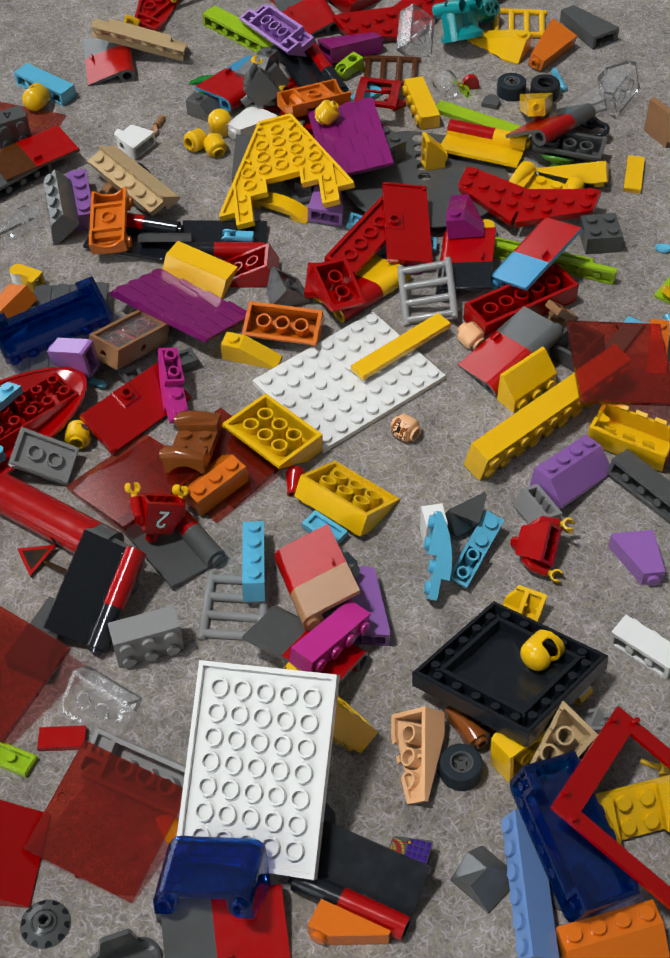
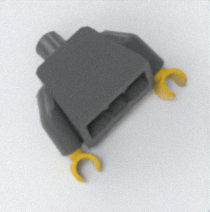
M257 55L251 58V64L243 80V89L246 95L241 99V102L245 107H248L253 102L258 107L275 106L277 104V92L283 91L286 85L278 87L262 67L257 66L263 62V59L257 62Z

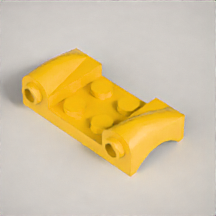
M529 161L521 162L509 182L527 189H584V181L579 177H569L564 184L536 175V166Z
M670 775L591 795L585 805L589 819L621 846V840L662 829L670 832Z

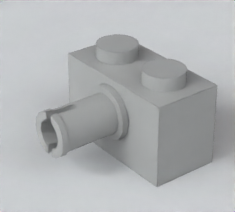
M538 483L522 488L514 503L515 508L528 524L541 516L560 518L563 514L560 511L561 509L555 505Z

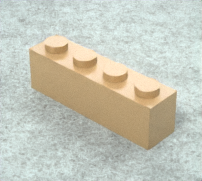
M562 701L527 770L510 790L527 806L536 807L598 734Z

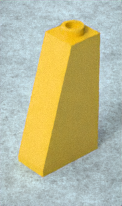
M553 93L520 94V111L525 115L546 116L552 111Z

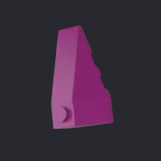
M469 194L451 195L446 212L448 239L484 237V222Z

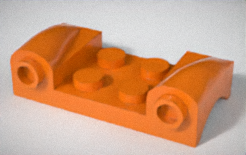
M336 79L277 92V106L285 114L291 113L295 118L307 115V109H314L326 99L334 100L338 105L351 102V92H343L338 86Z
M122 187L120 191L114 194L91 192L89 247L92 254L120 253L129 251V248L132 247V238L128 236L126 226L127 211L131 210L134 202L132 196H129L126 187Z

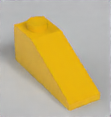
M226 332L221 343L223 360L273 369L279 365L282 359V355L246 335Z

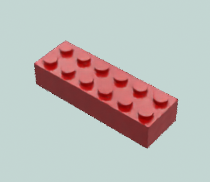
M558 263L549 266L527 291L507 284L464 303L463 319L466 323L475 322L484 331V338L486 340L524 306L544 316L550 311L545 306L549 299L563 306L577 300L579 284Z

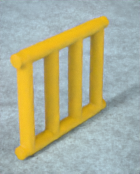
M500 8L499 14H508V30H514V15H524V31L532 33L531 38H541L545 31L547 10ZM499 14L493 20V30H499ZM530 15L539 16V32H530Z

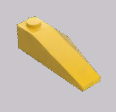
M518 29L484 30L483 36L470 38L467 41L488 50L489 53L497 55L503 61L518 65L530 49L532 33Z
M606 161L537 168L538 173L567 180L572 176L579 177L584 181V184L594 185V188L604 187V184H609V164Z

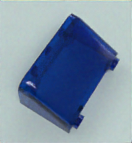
M176 836L167 847L154 894L153 905L155 914L174 913L179 906V897L226 899L228 910L233 916L254 919L271 884L265 845L261 841L252 838Z

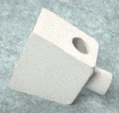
M130 125L125 130L117 129L114 133L118 148L133 160L138 159L156 144L154 131L135 125Z

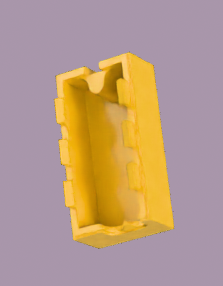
M604 401L598 411V416L594 418L588 430V436L602 445L604 450L618 455L629 449L653 469L660 472L663 471L670 458V425H667L668 421L658 417L654 420L649 418L645 412L636 410L635 413L630 411L629 406L617 403V405Z

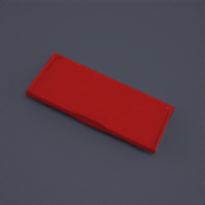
M383 182L387 262L407 265L433 262L427 187L424 185Z
M158 362L79 416L81 421L112 455L167 416V411H164ZM184 389L185 397H186V402H187V401H189V400L191 399V396H190V394Z

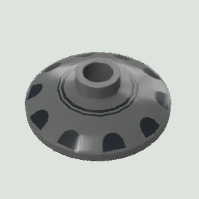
M42 900L34 903L26 910L20 922V933L23 940L29 946L37 949H48L58 945L70 930V913L62 903L56 900ZM42 918H48L47 923L40 924Z

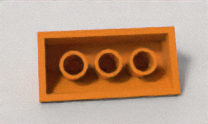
M249 301L242 335L251 338L316 346L322 337L325 322L323 310Z
M653 899L556 927L557 945L561 958H670L664 923Z

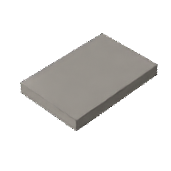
M21 427L8 466L67 486L80 448Z

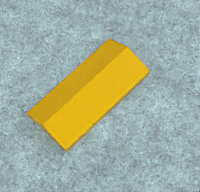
M177 241L166 253L163 269L175 277L183 278L203 291H209L221 299L224 298L238 270L237 266L180 241Z

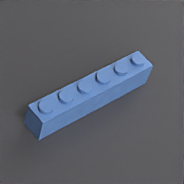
M514 809L501 819V829L505 845L504 853L507 862L516 953L518 958H559L540 814Z

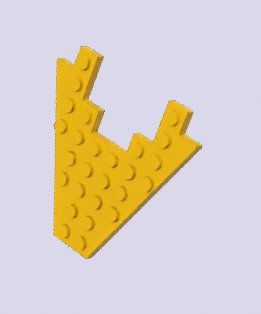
M291 113L258 121L222 206L219 218L221 222L236 218L238 230L255 226L252 201L269 197L268 184L300 176L303 188L319 184L323 207L328 208L341 204L339 192L355 188L354 181Z

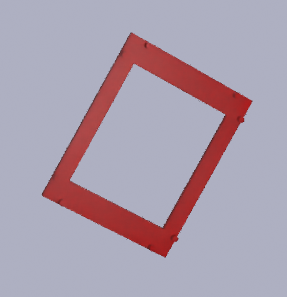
M617 706L552 803L550 809L670 910V886L581 812L629 736L670 769V748L639 723V717L632 718L622 708Z

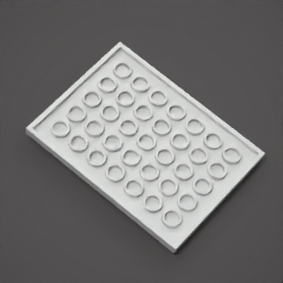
M371 312L318 342L316 346H311L255 378L252 382L263 395L265 393L322 433L323 443L321 452L324 454L444 381L446 375L415 349L364 381L351 370V365L400 336L379 316Z
M199 660L174 859L310 880L317 879L340 675Z

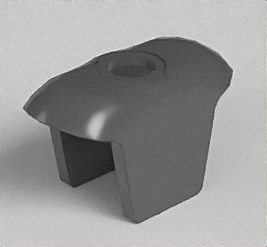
M128 928L100 938L98 951L90 958H161L158 945L153 939L138 937Z

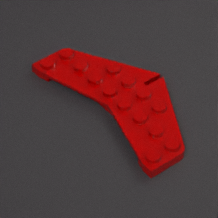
M139 0L135 13V18L141 20L139 27L157 32L161 31L180 0H177L175 3H172L170 0Z
M401 0L393 7L339 13L334 15L333 21L345 36L375 32L382 36L383 41L411 42L416 41V39L419 40L435 19L432 12L433 5L447 2V0Z
M468 166L458 183V190L461 194H469L473 202L510 227L515 220V228L539 224L545 217L562 221L580 218L582 215H593L601 197V190L593 188L527 189L475 167Z

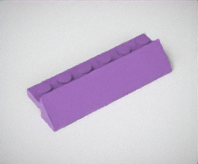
M264 3L256 11L249 9L239 17L241 22L288 55L306 56L305 51L316 43L315 38L307 33L302 25L271 4L266 5Z

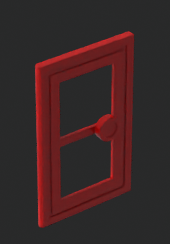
M361 77L353 102L363 99L365 92L389 94L387 102L374 100L375 106L396 109L402 81ZM368 82L392 85L391 88L382 87L381 91L366 89Z

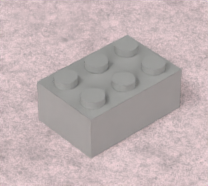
M174 605L108 623L119 668H131L136 663L143 661L152 662L160 656L167 654L173 656L184 650L181 627Z

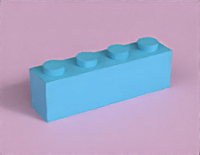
M26 63L14 72L17 85L28 89L33 83H40L48 89L50 100L61 106H65L76 97L74 84L31 64Z
M264 521L243 522V602L265 601Z

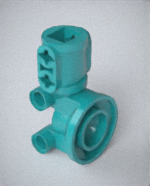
M452 0L434 4L432 8L434 17L442 19L444 35L440 38L441 43L483 36L484 30L479 28L478 24L493 21L497 17V14L500 12L499 2L497 0Z

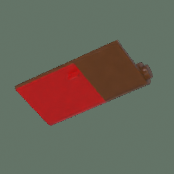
M57 125L1 148L0 174L9 182L77 153L80 149Z

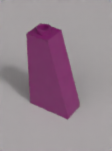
M375 32L318 39V46L332 64L340 62L353 51L362 57L383 52V38Z

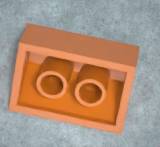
M222 455L208 465L205 473H197L181 486H187L189 489L188 494L184 496L186 503L202 517L247 483L249 478L246 466L234 455Z

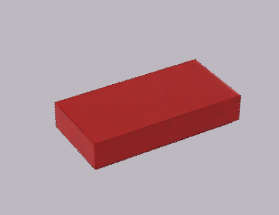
M86 725L39 727L37 749L38 751L85 750L87 727Z

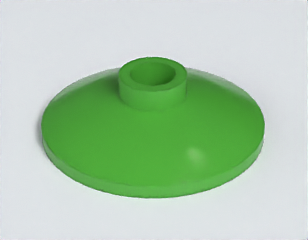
M544 154L540 155L551 163L550 166H561L574 162L571 159Z

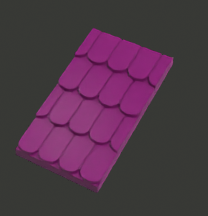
M373 97L339 105L340 116L331 125H321L315 119V110L308 113L314 139L349 176L394 165Z
M154 269L151 273L141 275L138 279L130 280L127 284L116 287L109 294L204 343L244 322L247 312L231 301L226 302L215 294L203 291L187 280L179 279L164 269Z

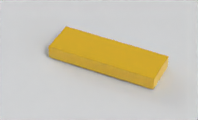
M628 155L623 192L641 193L645 157Z

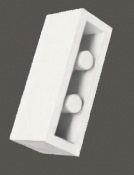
M625 615L611 631L609 644L664 679H667L670 676V641L660 636L656 631L645 627L637 619Z

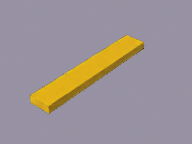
M437 313L351 365V370L364 381L451 327V323L441 314Z

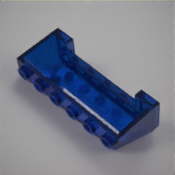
M93 276L76 282L75 291L15 316L6 318L4 312L0 314V353L6 364L14 366L21 363L25 358L38 356L40 352L48 350L49 346L57 338L85 336L96 328H103L110 324L112 313Z
M575 751L524 765L510 781L511 794L562 913L569 923L590 917L635 898L640 894L638 882L550 809L552 803L581 761ZM594 791L581 812L616 841V834L610 828L605 817V810L599 804Z

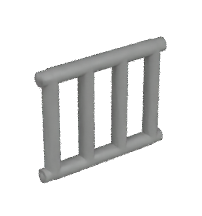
M445 257L443 261L409 267L399 265L397 267L404 327L410 326L411 323L423 322L437 313L441 314L444 318H458L451 257ZM445 268L446 277L406 283V274ZM443 284L448 286V293L408 300L407 291ZM448 300L450 303L449 310L414 316L409 314V307Z
M209 571L198 640L205 641L206 638L243 640L242 636L247 631L208 629L209 619L258 622L268 610L272 576L265 575V601L243 602V594L214 592L215 583L242 585V576L217 575L216 572ZM212 601L260 604L259 613L212 611L211 605Z

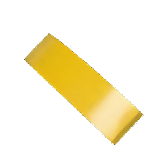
M269 192V197L252 201L253 208L260 210L262 207L290 215V220L305 225L308 223V208L290 197Z

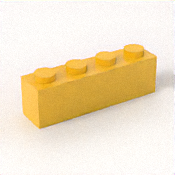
M423 76L404 79L402 94L406 96L407 106L410 105V113L414 115L415 125H419L420 130L440 127V113Z

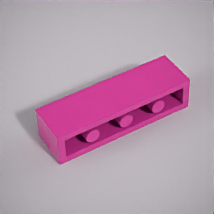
M349 599L291 647L289 662L302 671L321 672L330 660H335L343 649L350 647L357 637L364 635L369 630L371 613Z

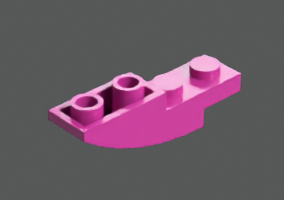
M159 348L158 365L164 411H167L169 424H174L175 415H178L180 411H188L183 387L185 380L178 348Z

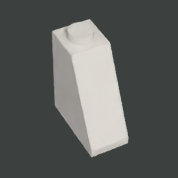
M250 104L227 124L228 136L235 140L236 135H253L258 121L277 117L278 115Z

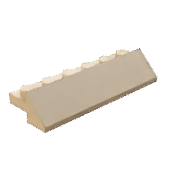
M100 19L92 21L91 28L93 31L91 37L182 62L184 60L188 44L173 40L172 35L114 19H109V22Z
M98 146L100 151L88 160L89 165L98 171L101 177L116 190L120 191L122 187H126L129 196L133 198L134 204L152 217L163 207L168 210L180 200L177 194L117 146Z

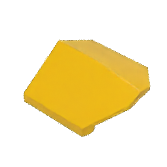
M518 585L505 596L502 605L539 622L548 595Z

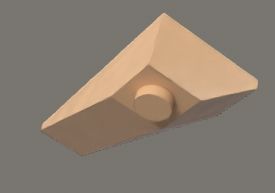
M427 706L391 715V740L393 745L398 744L401 755L396 756L397 764H403L405 772L401 777L406 802L410 805L428 802L445 735V712Z

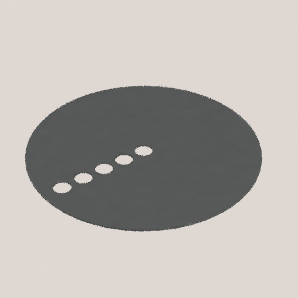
M407 130L395 132L406 140L405 159L394 163L393 166L380 170L377 169L349 176L354 181L355 188L344 190V192L357 207L367 212L383 195V182L424 185L427 187L430 228L446 227V212L451 195H463L458 190V183L467 166L475 167L507 181L508 174L504 165L447 153L448 160L445 162V168L429 171L419 170L417 166L422 163L420 160L415 159V156L421 155V151H416L413 147L422 145V141L416 142L412 140V137L415 135L422 136V132ZM427 133L440 144L446 136ZM420 174H428L431 178L421 180L418 176ZM473 202L481 217L488 213L487 210Z

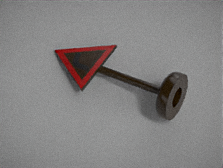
M57 545L17 548L30 577L35 574L42 564L66 574L67 569L46 560Z

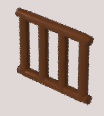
M363 56L365 61L364 77H370L371 62H381L379 79H386L387 62H397L395 80H402L403 62L412 63L411 78L418 77V64L421 62V57ZM373 83L379 87L392 86L390 84Z

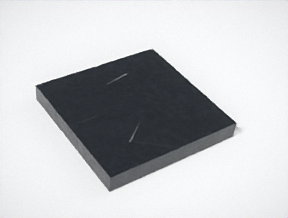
M493 601L412 672V686L462 713L470 715L475 720L528 748L549 727L561 702L564 701L570 706L607 669L608 655ZM547 630L557 635L563 641L565 646L564 653L558 660L552 661L547 669L542 671L531 670L521 659V647L536 631ZM546 639L542 645L550 656H557L558 649L553 640Z

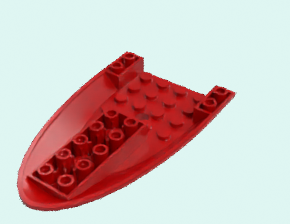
M49 367L20 373L0 380V387L6 382L20 385L23 389L21 395L0 411V445L3 446L4 453L7 456L6 460L0 463V476L6 473L10 474L16 469L8 466L21 427L54 438L77 412L87 391V379L83 372L69 367Z

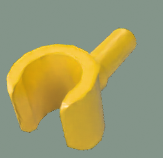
M641 758L640 764L659 770V777L670 775V769L663 763H654Z

